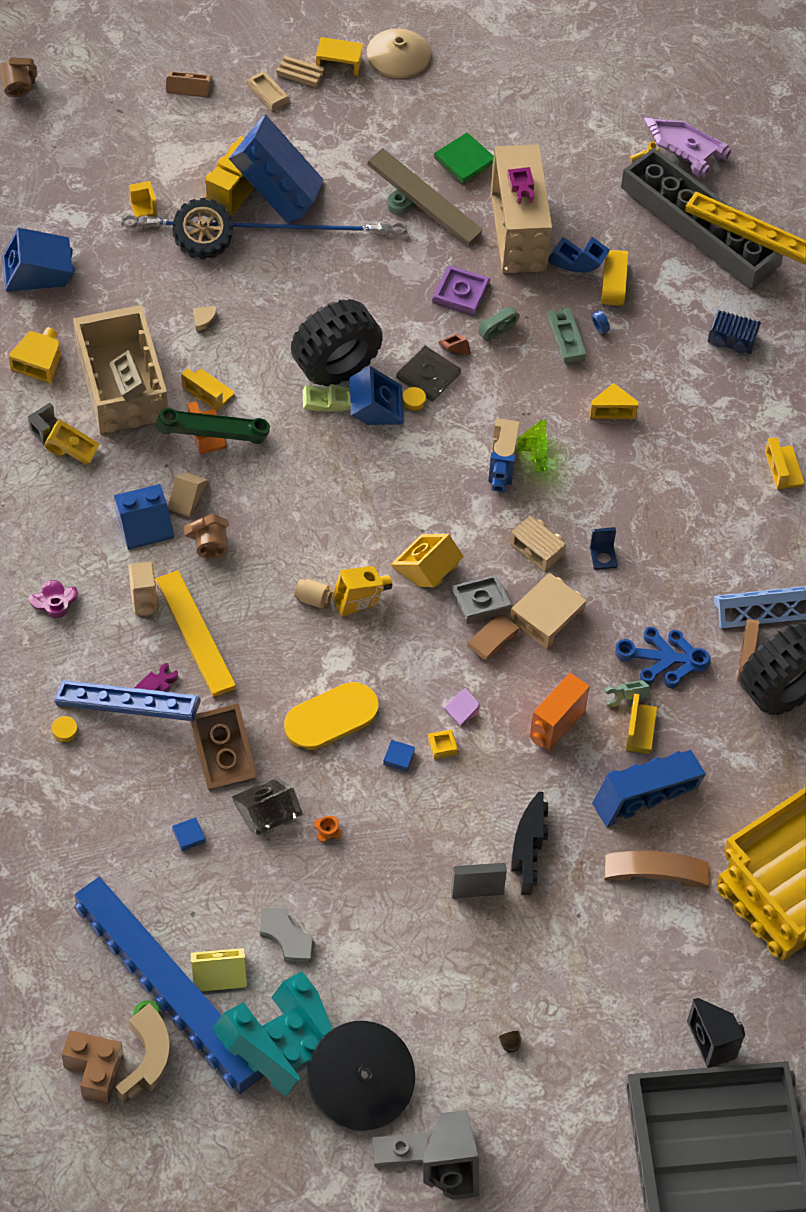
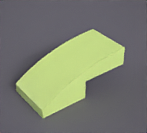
M333 384L328 389L305 385L303 389V409L325 412L351 410L350 388Z

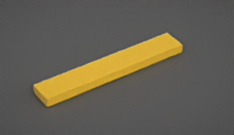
M698 192L694 193L686 205V212L806 265V240Z
M179 570L156 578V584L212 697L214 698L235 690L236 684Z

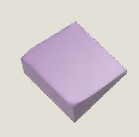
M464 688L448 703L444 710L459 726H462L479 714L480 704Z

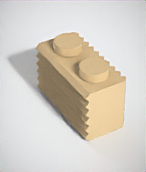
M531 515L511 532V546H514L525 557H528L543 572L565 555L566 543L563 537L559 534H553L547 529L546 524L542 520H536Z
M142 562L128 565L134 614L150 615L158 611L153 563Z

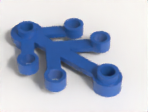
M647 627L643 635L645 642L653 643L659 650L636 648L635 644L629 639L618 641L615 649V655L621 661H628L632 658L659 661L650 668L643 669L640 673V680H644L648 685L654 682L655 676L674 663L684 665L676 671L666 673L664 684L668 688L677 687L681 678L692 671L703 672L711 664V657L708 652L702 648L694 649L679 630L669 632L667 643L659 635V631L655 627ZM648 633H652V634H654L655 636H654V637H650V636H648L647 634H648ZM677 636L679 640H674L672 637ZM671 646H679L684 653H676ZM644 675H650L651 678L647 679ZM668 678H674L676 681H669Z

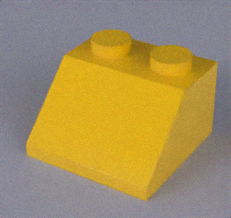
M421 534L391 566L417 586L434 588L442 583V578L448 572L458 567V562L464 556L450 534Z

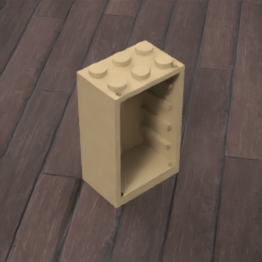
M539 144L495 146L491 198L502 273L547 271L552 224ZM530 167L534 181L533 203L529 202L528 197H522L521 204H518L516 202L517 192L511 193L507 172L508 169Z
M142 305L73 318L76 348L100 434L156 423L160 411L168 408L167 390ZM129 350L134 356L147 390L143 391L138 398L126 402L121 395L109 362Z

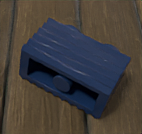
M719 309L716 311L707 342H711L717 347L724 346L734 349L741 354H752L761 322L751 318H743L737 314H730Z

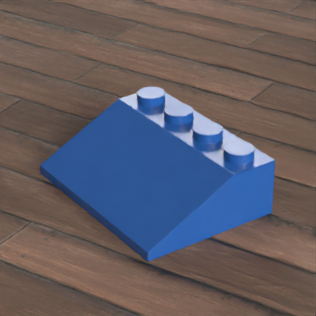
M266 114L260 118L228 158L287 224L302 218L314 203L324 180Z

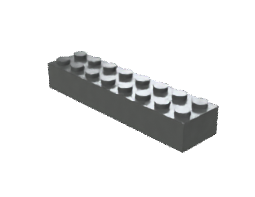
M654 147L623 170L621 188L749 288L755 287L781 266L782 254L686 212V205L695 192L725 205L728 204Z

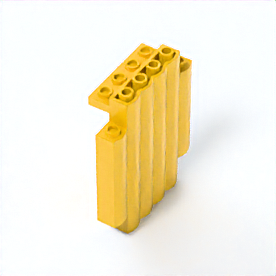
M806 787L726 840L724 855L729 861L727 870L719 874L716 884L720 896L734 904L735 913L740 918H745L751 924L750 928L753 934L766 941L771 955L780 958L782 961H785L806 946Z

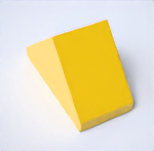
M612 383L592 400L590 419H636L638 401L615 383Z

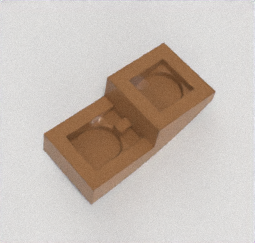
M504 615L497 616L468 642L467 647L484 660H487L500 651L503 643L516 636L520 627Z

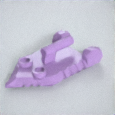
M644 117V122L648 125L654 136L655 144L670 150L675 156L690 163L693 175L698 178H705L709 173L710 166L705 160L710 156L714 155L716 159L726 161L731 154V149L726 143L706 135L684 121Z

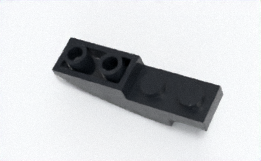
M538 792L530 801L520 819L515 834L510 871H521V895H531L532 885L537 886L538 870H533V862H537L538 849H542L543 840H548V824H543L544 817H548V802H544V792Z

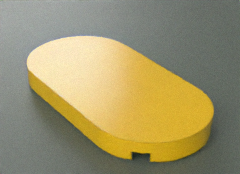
M357 682L342 684L292 708L284 721L285 736L297 748L301 747L305 748V750L320 749L370 725L378 712V698L374 691L364 684Z

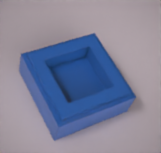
M391 740L383 760V765L407 772L415 753V747Z
M196 817L172 826V831L181 851L206 843L205 836Z

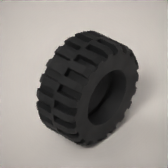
M341 299L338 302L328 303V306L324 308L320 307L313 315L310 314L306 318L307 320L300 324L298 332L294 333L293 341H291V355L308 380L320 386H330L331 384L337 385L341 381L349 380L350 377L362 371L365 366L367 367L371 363V360L377 356L378 349H381L383 332L364 304L352 299Z
M799 623L798 625H790L787 629L783 628L776 635L769 637L764 644L757 648L755 653L750 655L748 662L742 667L743 671L740 673L741 687L759 709L766 714L780 715L785 711L789 712L794 707L802 705L806 700V623Z

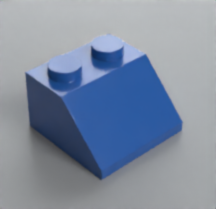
M368 366L350 377L351 416L366 425H400L404 423L401 384L372 366Z
M161 484L114 495L115 512L128 550L174 538L170 514Z

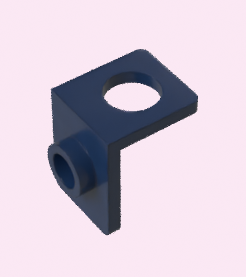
M615 527L592 530L589 548L595 570L617 568L614 549ZM600 553H606L610 556L611 560L607 563H601L598 561L597 556Z

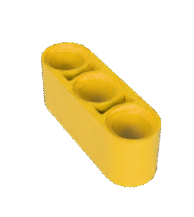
M610 250L604 259L602 305L624 307L628 251Z

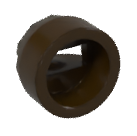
M511 1031L499 1036L501 1046L505 1051L515 1052L520 1048L522 1039L519 1031Z

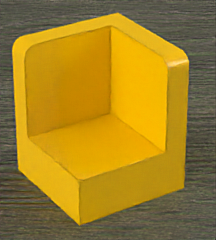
M151 181L129 185V197L134 216L136 218L157 216V201Z

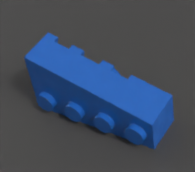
M692 750L682 753L677 751L662 759L657 757L642 765L634 764L625 770L611 771L605 776V780L592 804L605 826L609 827L614 825V820L620 816L628 819L634 816L635 811L643 806L651 809L662 802L666 796L671 800L698 788L706 773Z

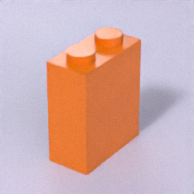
M569 673L536 708L532 716L530 738L537 746L544 747L550 751L585 713L590 686L572 673Z

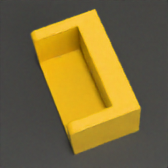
M321 37L316 53V66L321 67L323 60L354 64V76H358L363 58V43Z

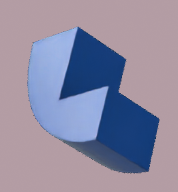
M562 237L550 253L548 262L572 272H590L597 269L603 263L610 249L593 237L590 238L582 249Z

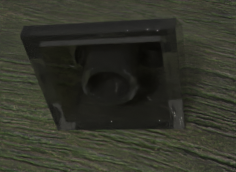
M274 777L232 796L233 802L249 830L257 836L270 834L274 831L275 827L280 825L292 824L297 820V817L303 815L294 787L279 777Z

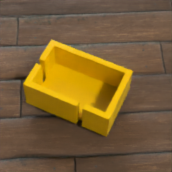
M242 136L230 145L228 153L224 158L221 157L216 168L209 172L205 178V198L209 201L213 199L217 201V204L224 205L226 212L229 211L231 218L255 188L228 159L244 140Z

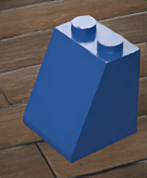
M17 227L2 255L5 291L65 287L69 278L73 277L75 270L71 261L73 249L70 247L69 237Z

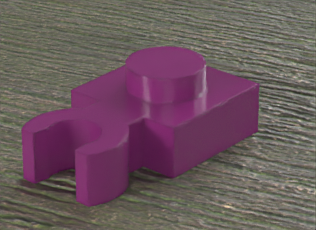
M530 167L508 169L507 177L511 193L517 192L516 202L521 204L522 197H528L529 202L533 203L534 181Z
M164 663L161 665L158 675L151 671L134 688L169 692V684L177 681L179 677L178 671L175 670L172 674H166L169 670V664Z

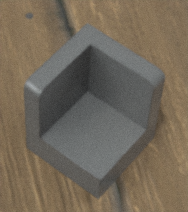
M51 403L28 416L29 430L44 445L58 421L54 414V406Z

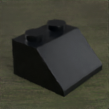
M700 998L693 999L687 1023L706 1067L710 1068L737 1059L745 1037L742 1023L740 1021L737 1022L734 1013Z

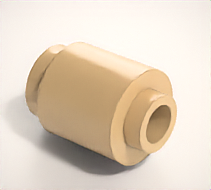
M300 579L295 589V598H298L300 602L318 608H324L325 605H329L333 596L329 585L311 579Z

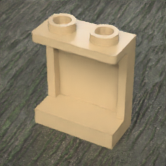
M549 572L511 608L510 620L545 649H548L554 643V636L577 614L583 615L585 613L587 600L580 592L572 590L561 578L555 577Z

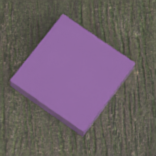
M448 265L432 298V303L475 316L490 285L491 278Z

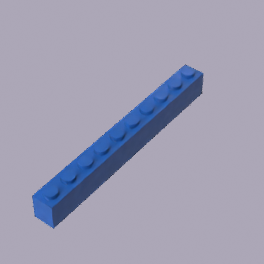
M100 876L74 894L76 903L74 908L82 919L86 917L90 921V927L98 937L103 936L107 941L106 945L110 952L115 956L118 954L123 960L122 963L125 969L130 974L135 973L139 978L138 981L142 989L146 993L151 992L155 996V1002L163 1012L168 1011L172 1016L171 1020L179 1031L184 1030L188 1034V1040L197 1051L201 1049L206 1055L205 1060L213 1070L217 1068L223 1075L222 1080L229 1089L234 1088L241 1094L265 1076L260 1071L254 1072L249 1068V1063L240 1055L234 1056L227 1050L212 1029L222 1015Z

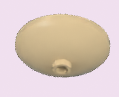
M397 28L377 34L368 45L367 58L371 67L381 75L389 78L405 79L414 77L427 68L431 59V49L428 42L418 33Z

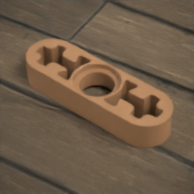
M747 619L737 676L738 682H740V673L743 671L742 667L748 662L750 655L755 653L759 629L758 620Z

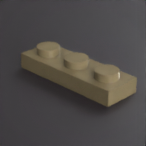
M129 350L109 362L121 395L126 402L138 398L143 391L147 390L134 356Z

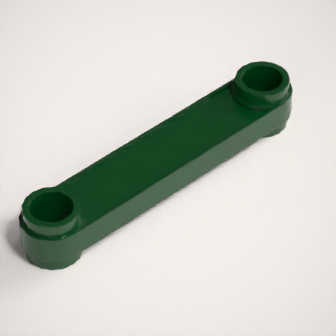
M172 408L162 409L156 419V429L162 434L178 433L250 441L254 444L263 443L270 431L269 423L262 418L246 419L176 411Z

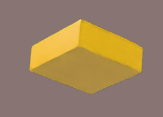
M452 729L428 734L433 759L458 755L459 750Z

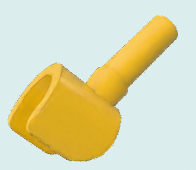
M655 141L648 144L647 150L630 156V161H635L653 147L656 148Z

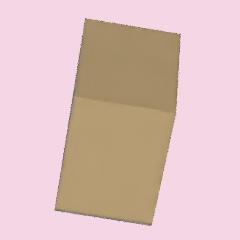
M187 472L176 476L168 504L169 512L190 519L208 483V479Z

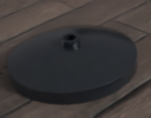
M352 1021L332 1029L317 1043L309 1059L307 1083L314 1104L329 1121L347 1130L370 1131L391 1123L406 1109L414 1091L415 1067L409 1049L395 1032L375 1022ZM362 1070L368 1074V1077L365 1079L361 1075Z

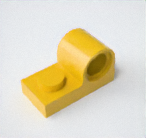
M61 419L56 422L44 444L49 452L58 456L67 453L85 465L91 462L100 443Z

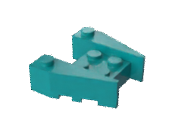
M303 971L284 980L271 997L282 1011V1015L261 1026L243 1002L224 1012L212 1028L229 1052L234 1056L240 1055L249 1063V1068L254 1072L258 1070L271 1080L270 1084L285 1096L289 1095L301 1078L297 1073L308 1067L310 1056L317 1043L326 1033L332 1030L320 995Z

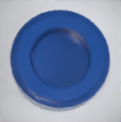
M601 310L592 313L591 319L596 330L601 334L609 331L610 324L605 314Z

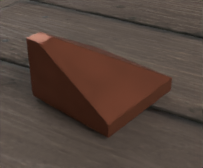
M458 333L438 341L439 345L449 352L465 355L471 354L469 341Z

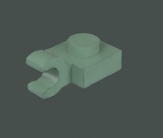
M644 680L619 684V687L610 686L604 689L606 694H615L613 700L606 701L608 707L618 706L624 698L633 702L634 694H639V701L643 700V697L651 696L650 686Z

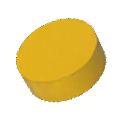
M417 387L406 389L402 398L404 407L412 411L422 409L426 402L425 392Z
M62 716L53 722L52 734L57 741L70 742L77 736V724L73 718Z

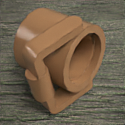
M10 58L9 61L0 66L2 85L7 96L21 97L32 90V84L35 83V78L38 75L37 66L32 58Z
M211 514L183 527L185 536L196 540L197 554L207 559H216L227 553L226 527L229 526V522L226 518Z

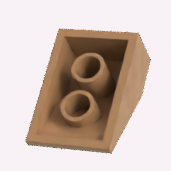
M239 703L197 713L194 721H189L208 790L257 777Z

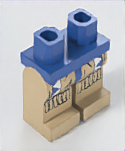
M496 418L492 447L494 452L491 453L488 482H492V491L504 493L506 485H512L520 421Z

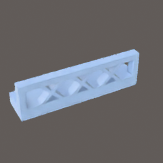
M806 586L714 596V606L718 608L719 627L746 626L747 619H752L746 613L754 605H759L764 610L758 618L752 619L758 620L759 624L806 619V613L800 614L794 609L800 600H806ZM782 602L788 607L782 616H775L770 612L776 603ZM726 608H735L740 612L734 621L726 622Z

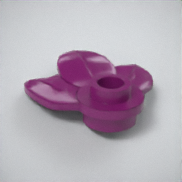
M49 580L43 584L41 593L29 595V602L35 609L45 610L50 617L61 618L67 614L69 604L77 599L78 591L76 587L64 589L61 582Z

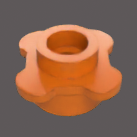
M324 816L321 819L315 820L314 828L318 831L317 839L320 842H326L327 839L331 838L339 839L342 836V831L338 828L339 820L337 817Z

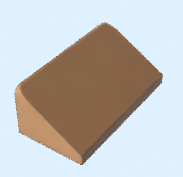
M170 71L166 77V92L208 97L212 76Z

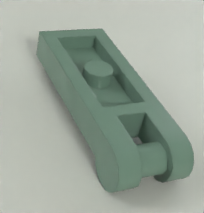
M570 307L562 308V311L557 312L555 310L547 311V321L553 331L563 363L585 360L586 351Z

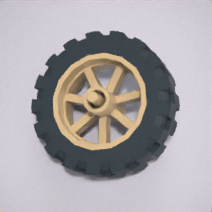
M200 198V200H189L188 204L184 203L181 209L177 210L173 220V237H175V243L177 246H180V250L183 253L187 252L192 258L196 256L202 260L206 259V257L211 259L216 257L218 253L222 254L225 248L230 245L233 234V220L231 221V215L229 211L226 212L224 205L217 204V201L213 199L209 201L206 198ZM202 216L210 217V218H209L208 220H206V219H202ZM198 217L199 221L196 223L191 219ZM213 220L218 224V226L209 225ZM190 225L196 229L187 232L186 226ZM209 232H219V234L214 238ZM197 234L199 238L198 240H195L191 236ZM206 237L209 239V241H202Z

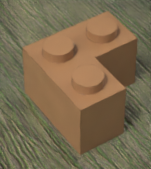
M69 1030L62 1052L64 1068L84 1072L80 1085L83 1099L109 1104L123 1058L122 1042Z

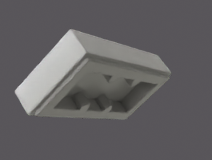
M427 1133L372 1137L374 1167L422 1163L428 1146Z

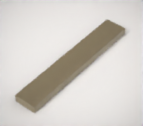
M384 148L368 160L367 165L467 247L482 234L483 229Z

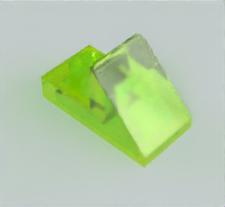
M541 419L518 437L517 451L531 452V462H535V471H545L546 419Z

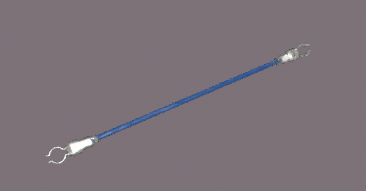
M127 215L124 218L121 217V226H125L128 229H133L136 226H139L141 229H150L173 225V221L150 216H139V218H136L134 215ZM129 219L136 221L134 224L125 223ZM211 222L209 226H218V224ZM380 222L363 226L233 223V227L351 230L378 234L380 236H388L390 233L395 236H403L408 233V225L405 226L400 222L393 225L387 222ZM395 227H401L404 230L401 232H396L393 229Z

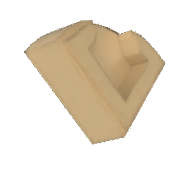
M216 306L193 308L196 331L207 328V325L215 319Z

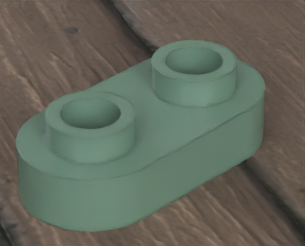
M399 190L394 191L387 199L388 210L396 215L404 214L416 206Z
M505 307L491 318L484 319L479 325L478 334L485 341H490L512 328L519 320L520 314L513 307Z

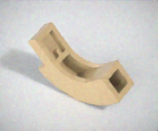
M150 1003L129 1020V1029L143 1044L145 1057L141 1065L115 1087L116 1096L122 1102L128 1098L132 1100L138 1096L143 1090V1085L151 1093L163 1079L168 1067V1031L163 1019Z

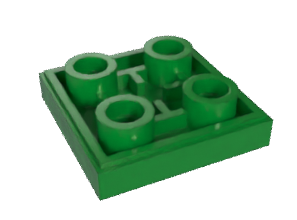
M468 132L434 152V158L462 184L493 165L494 156Z

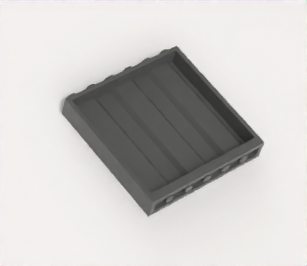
M788 1061L628 1074L625 1086L645 1212H806V1147H804L803 1143L805 1126L803 1121H799L800 1099L799 1096L794 1095L793 1087L796 1085L794 1071H790Z

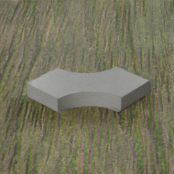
M262 908L260 936L274 940L281 947L284 961L311 962L312 934L303 933L294 927L289 919L288 909Z

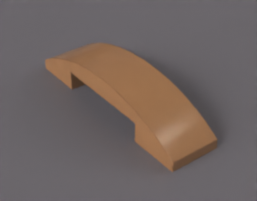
M660 851L611 853L605 856V880L630 882L631 877L682 881V886L708 888V862L687 855Z

